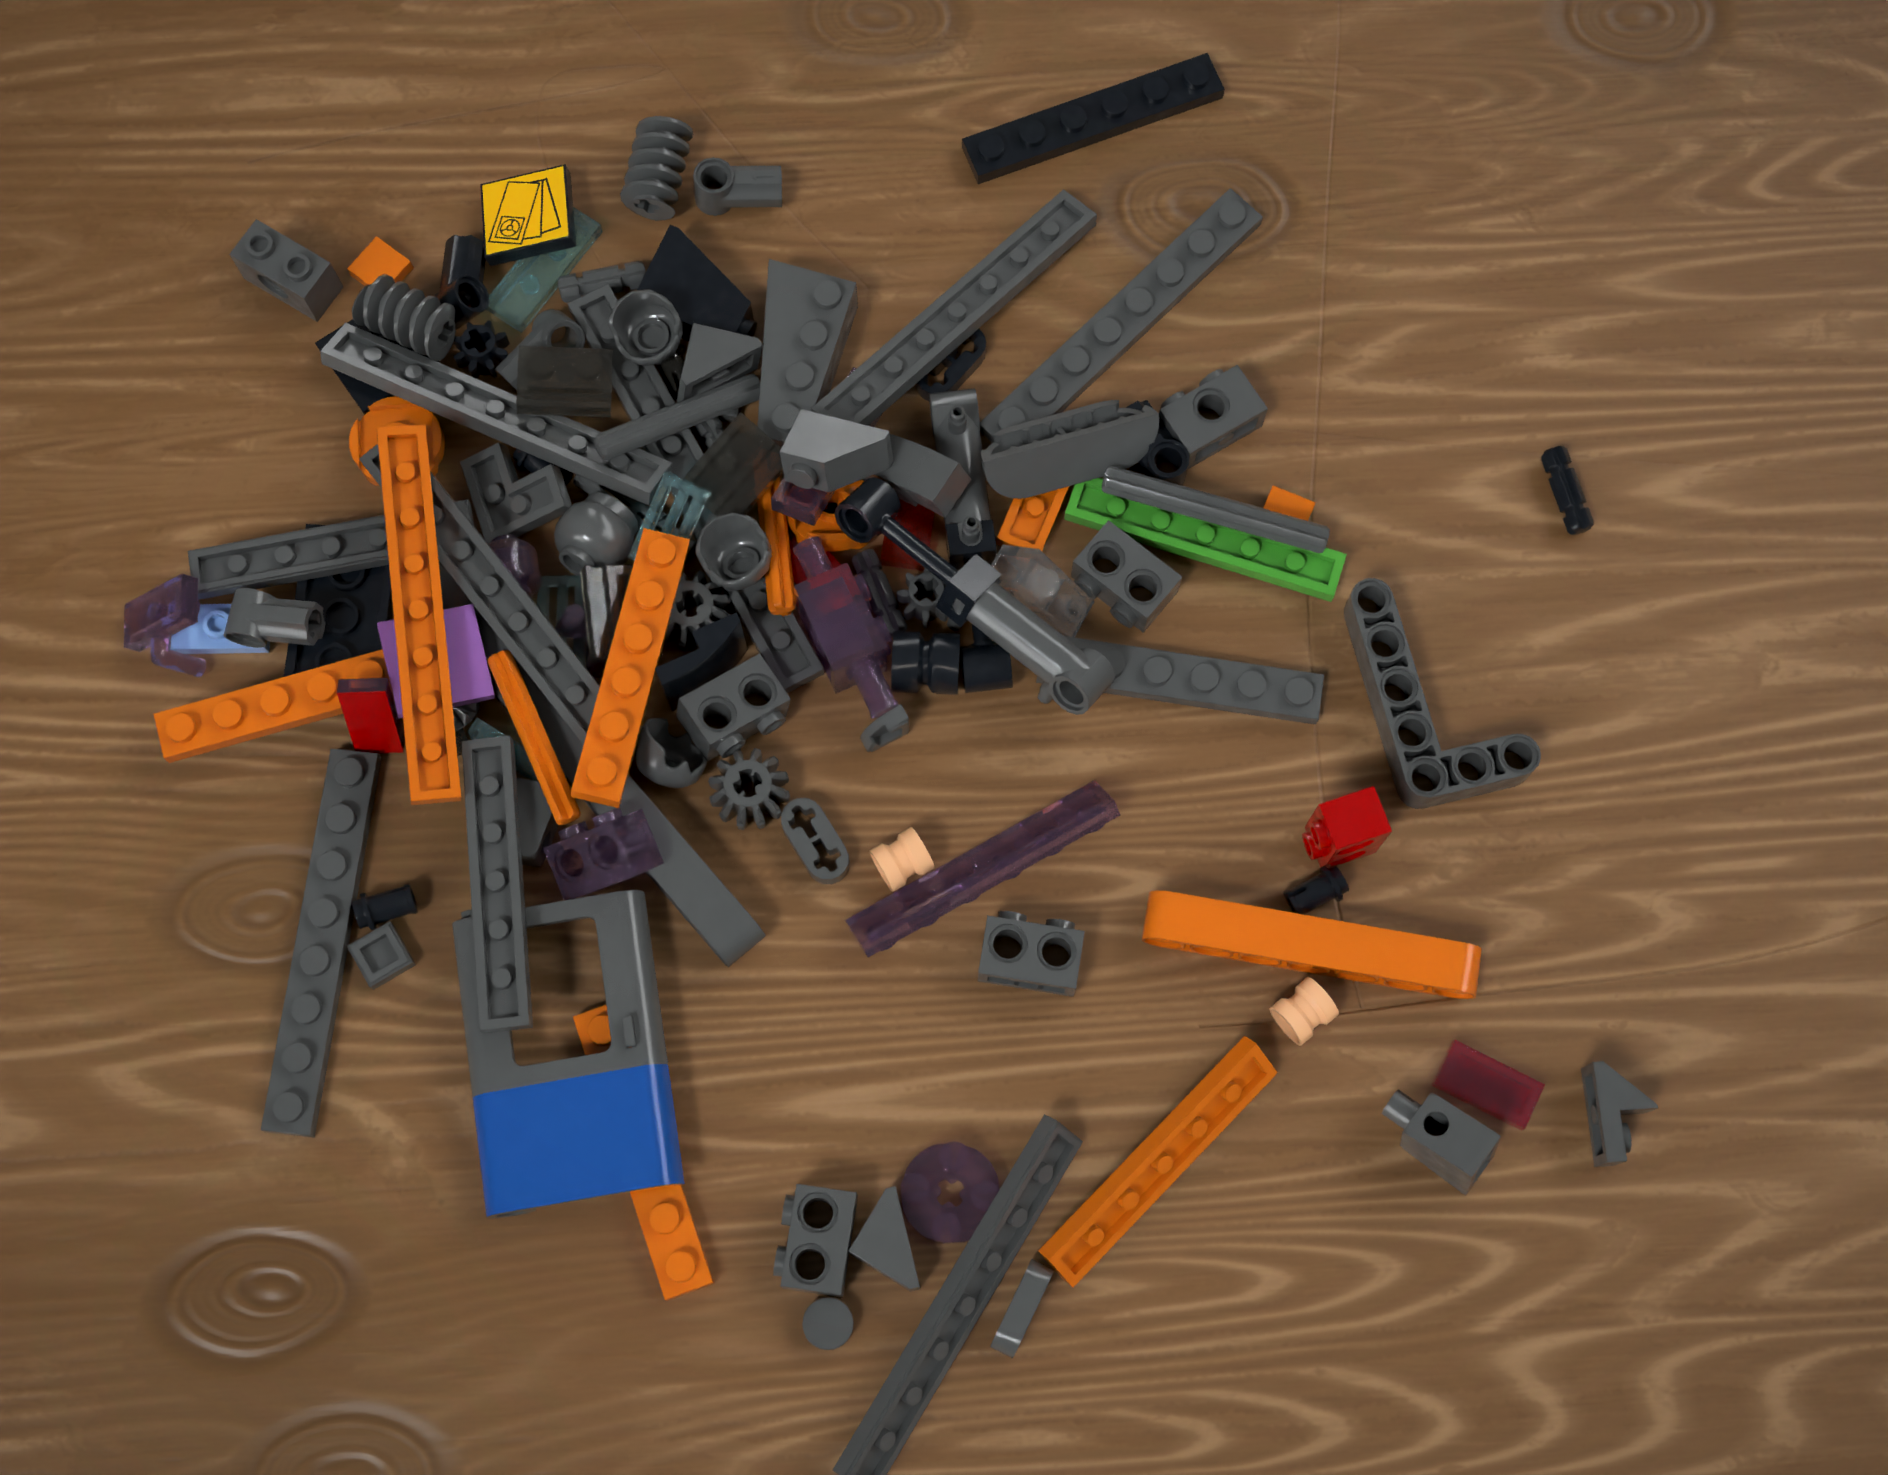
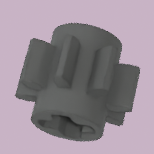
M926 568L924 573L915 577L907 572L905 579L909 590L902 589L897 591V601L909 603L904 610V619L907 621L915 617L922 621L923 628L926 629L928 628L929 621L936 618L946 622L948 617L936 608L946 584L931 574ZM922 593L928 597L934 593L935 600L931 602L928 598H924L918 601V594Z

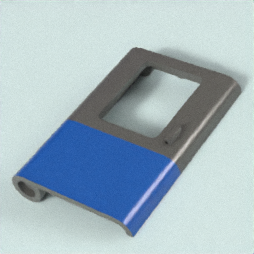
M624 890L525 907L527 929L591 918L595 921L611 1035V1046L605 1052L527 1066H519L515 1061L512 1031L485 1034L479 1031L472 909L461 912V919L453 922L452 927L486 1218L518 1216L536 1211V1208L654 1187L685 1184L645 893L640 890Z

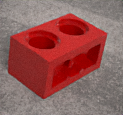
M1374 786L1319 804L1305 825L1306 832L1302 833V839L1311 860L1317 859L1320 868L1326 866L1329 869L1334 865L1338 866L1376 853L1391 834L1392 829Z

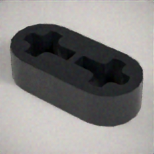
M980 329L976 330L962 343L966 345L970 341L974 342L973 354L966 350L955 360L954 358L958 353L957 347L929 372L931 375L937 376L947 367L948 369L944 373L943 386L937 382L929 386L927 374L916 383L917 392L923 399L929 401V393L958 390L982 364L986 353V339Z

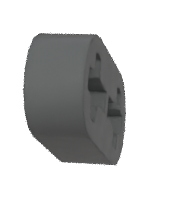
M809 798L791 800L781 813V825L785 836L815 881L822 884L840 882L846 876L850 862L844 843L821 807L815 801ZM798 811H801L805 816L812 813L815 815L811 819V825L816 835L810 839L803 828L796 827L792 829L790 827L795 823L794 814ZM822 844L830 856L836 853L840 855L836 859L837 869L830 872L826 867H821L820 869L815 867L820 862L818 852L815 849L816 846Z
M1031 1259L990 1345L991 1348L1011 1358L1014 1357L1053 1275L1054 1269Z

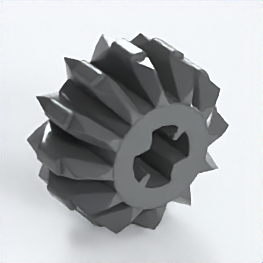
M699 570L695 574L693 581H688L686 574L682 573L664 641L668 643L677 638L678 647L683 651L689 647L691 640H694L692 631L730 615L725 611L731 606L729 595L720 594L722 587H718L712 581L706 584L704 572ZM696 605L697 615L688 617L686 607Z
M754 748L751 752L750 760H744L741 750L736 749L733 751L735 764L731 765L722 759L717 763L719 771L724 776L715 775L709 778L710 787L717 790V792L709 797L711 805L713 807H722L719 816L723 822L730 821L737 815V827L740 830L746 829L749 818H754L757 827L763 829L766 826L763 814L767 812L773 818H780L782 812L775 802L784 803L790 799L789 791L781 788L789 782L788 774L786 771L775 772L779 766V761L775 756L767 758L762 763L761 750ZM749 781H753L756 795L752 797H746L743 784Z

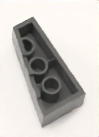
M769 259L757 438L760 450L766 449L769 452H776L780 455V450L800 410L811 411V408L830 392L858 309L856 282Z

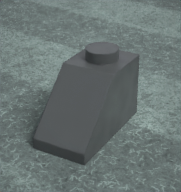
M804 409L800 410L780 450L786 482L793 483L800 488H813L825 492H832L889 469L893 463L889 431Z

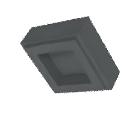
M390 921L347 946L372 990L416 966L395 926Z

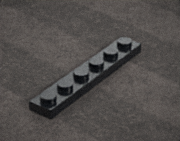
M1208 53L962 138V149L979 185L1223 98L1225 89Z

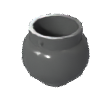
M600 492L590 493L584 501L570 506L559 518L555 526L554 541L559 552V560L567 570L582 578L610 576L616 573L630 558L633 551V537L638 531V522L629 508L618 499Z

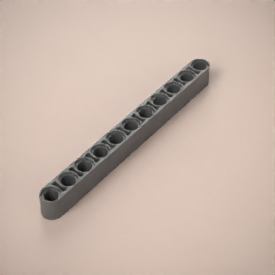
M439 562L443 610L472 604ZM474 606L486 660L492 654L502 650H509ZM514 657L565 777L572 786L583 743ZM488 665L493 690L495 694L494 697L508 712V709L505 705V702L502 698V695L499 691V688ZM629 775L620 808L584 800L728 968L766 936L751 915Z

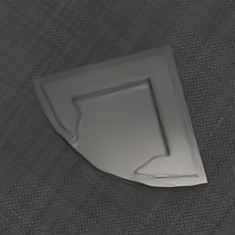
M900 704L884 713L862 732L860 739L867 752L871 751L872 753L908 734L909 717L902 705Z

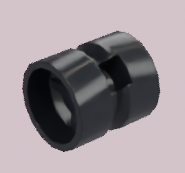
M894 631L891 692L918 693L923 685H928L932 693L958 695L960 634L934 633L929 641H924L920 632Z

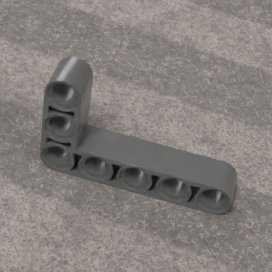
M1366 578L1359 581L1354 586L1345 604L1344 618L1396 791L1401 801L1414 809H1424L1522 784L1539 766L1541 759L1540 748L1530 736L1511 734L1441 751L1393 593L1390 587L1382 580ZM1367 598L1374 601L1379 611L1376 613L1364 611L1360 608L1358 600ZM1383 642L1387 644L1392 651V656L1382 657L1377 655L1373 651L1371 643ZM1387 685L1399 687L1403 690L1406 700L1394 701L1390 699L1385 693L1384 687ZM1401 729L1413 731L1419 739V745L1408 746L1404 744L1398 736V731ZM1513 752L1519 755L1523 761L1524 769L1511 768L1504 759V753ZM1468 763L1475 767L1478 772V780L1465 779L1458 770V764ZM1412 775H1426L1432 782L1433 790L1424 792L1416 788L1412 782Z

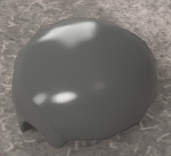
M650 289L631 291L616 302L609 317V328L618 350L626 359H630L633 363L641 366L658 365L676 353L683 335L681 319L673 304L666 297Z
M734 512L714 517L701 529L696 544V555L710 580L718 587L733 591L755 585L769 571L772 550L766 534L757 521L750 516Z
M648 719L641 728L634 753L638 770L654 783L666 787L683 788L696 783L704 772L707 760L698 748L691 743L689 735L685 733L679 737L672 736L668 732L669 723L667 719Z

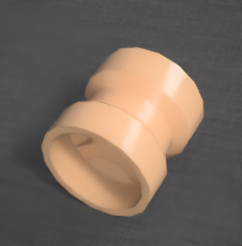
M912 827L900 832L897 840L889 845L881 843L869 850L875 866L892 892L905 886L909 877L915 874L923 876L935 869L930 854Z
M1310 977L1305 978L1295 987V994L1289 999L1281 998L1269 1008L1278 1026L1299 1046L1303 1045L1313 1036L1315 1027L1319 1024L1327 1025L1339 1015V1011L1331 997Z

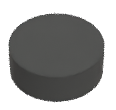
M822 1298L816 1300L807 1308L802 1326L806 1338L812 1345L823 1350H834L843 1346L849 1340L853 1332L854 1321L851 1311L843 1302L835 1298Z

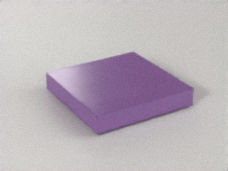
M469 604L444 609L453 707L494 699L495 694L474 605ZM393 619L378 622L377 628L399 719L403 718Z

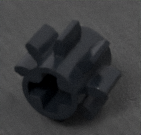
M489 320L484 325L466 323L467 329L461 337L455 336L454 340L456 348L460 351L454 356L457 366L464 368L469 365V372L476 379L479 375H491L493 378H496L497 370L495 368L508 356V352L504 350L510 344L506 333L500 332L495 335V329ZM485 347L486 350L484 352H478L480 348Z

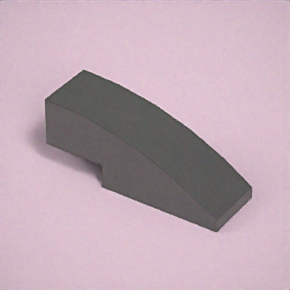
M890 434L893 454L891 467L863 480L872 477L881 479L895 490L899 499L915 507L920 504L946 518L971 481V478L959 462L918 443Z

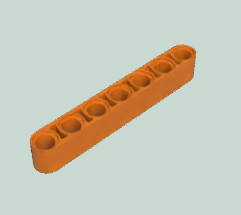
M1160 890L1149 892L1142 934L1143 942L1162 948L1456 999L1476 998L1482 952L1481 947L1465 942Z

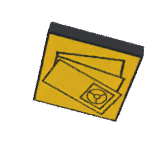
M566 164L480 184L484 255L490 266L576 247L571 173Z

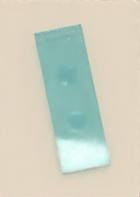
M574 207L576 247L517 260L489 295V305L486 310L521 333L557 290L558 278L568 275L603 232L601 224Z

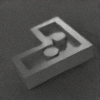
M499 442L460 462L484 539L489 546L494 548L562 516L572 506L559 467L550 464L519 480L509 448Z

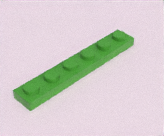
M1101 478L1074 485L1065 511L1064 520L1100 530L1109 520L1138 543L1332 602L1347 555L1345 553L1325 548L1323 553H1316L1107 494L1102 491L1103 479Z

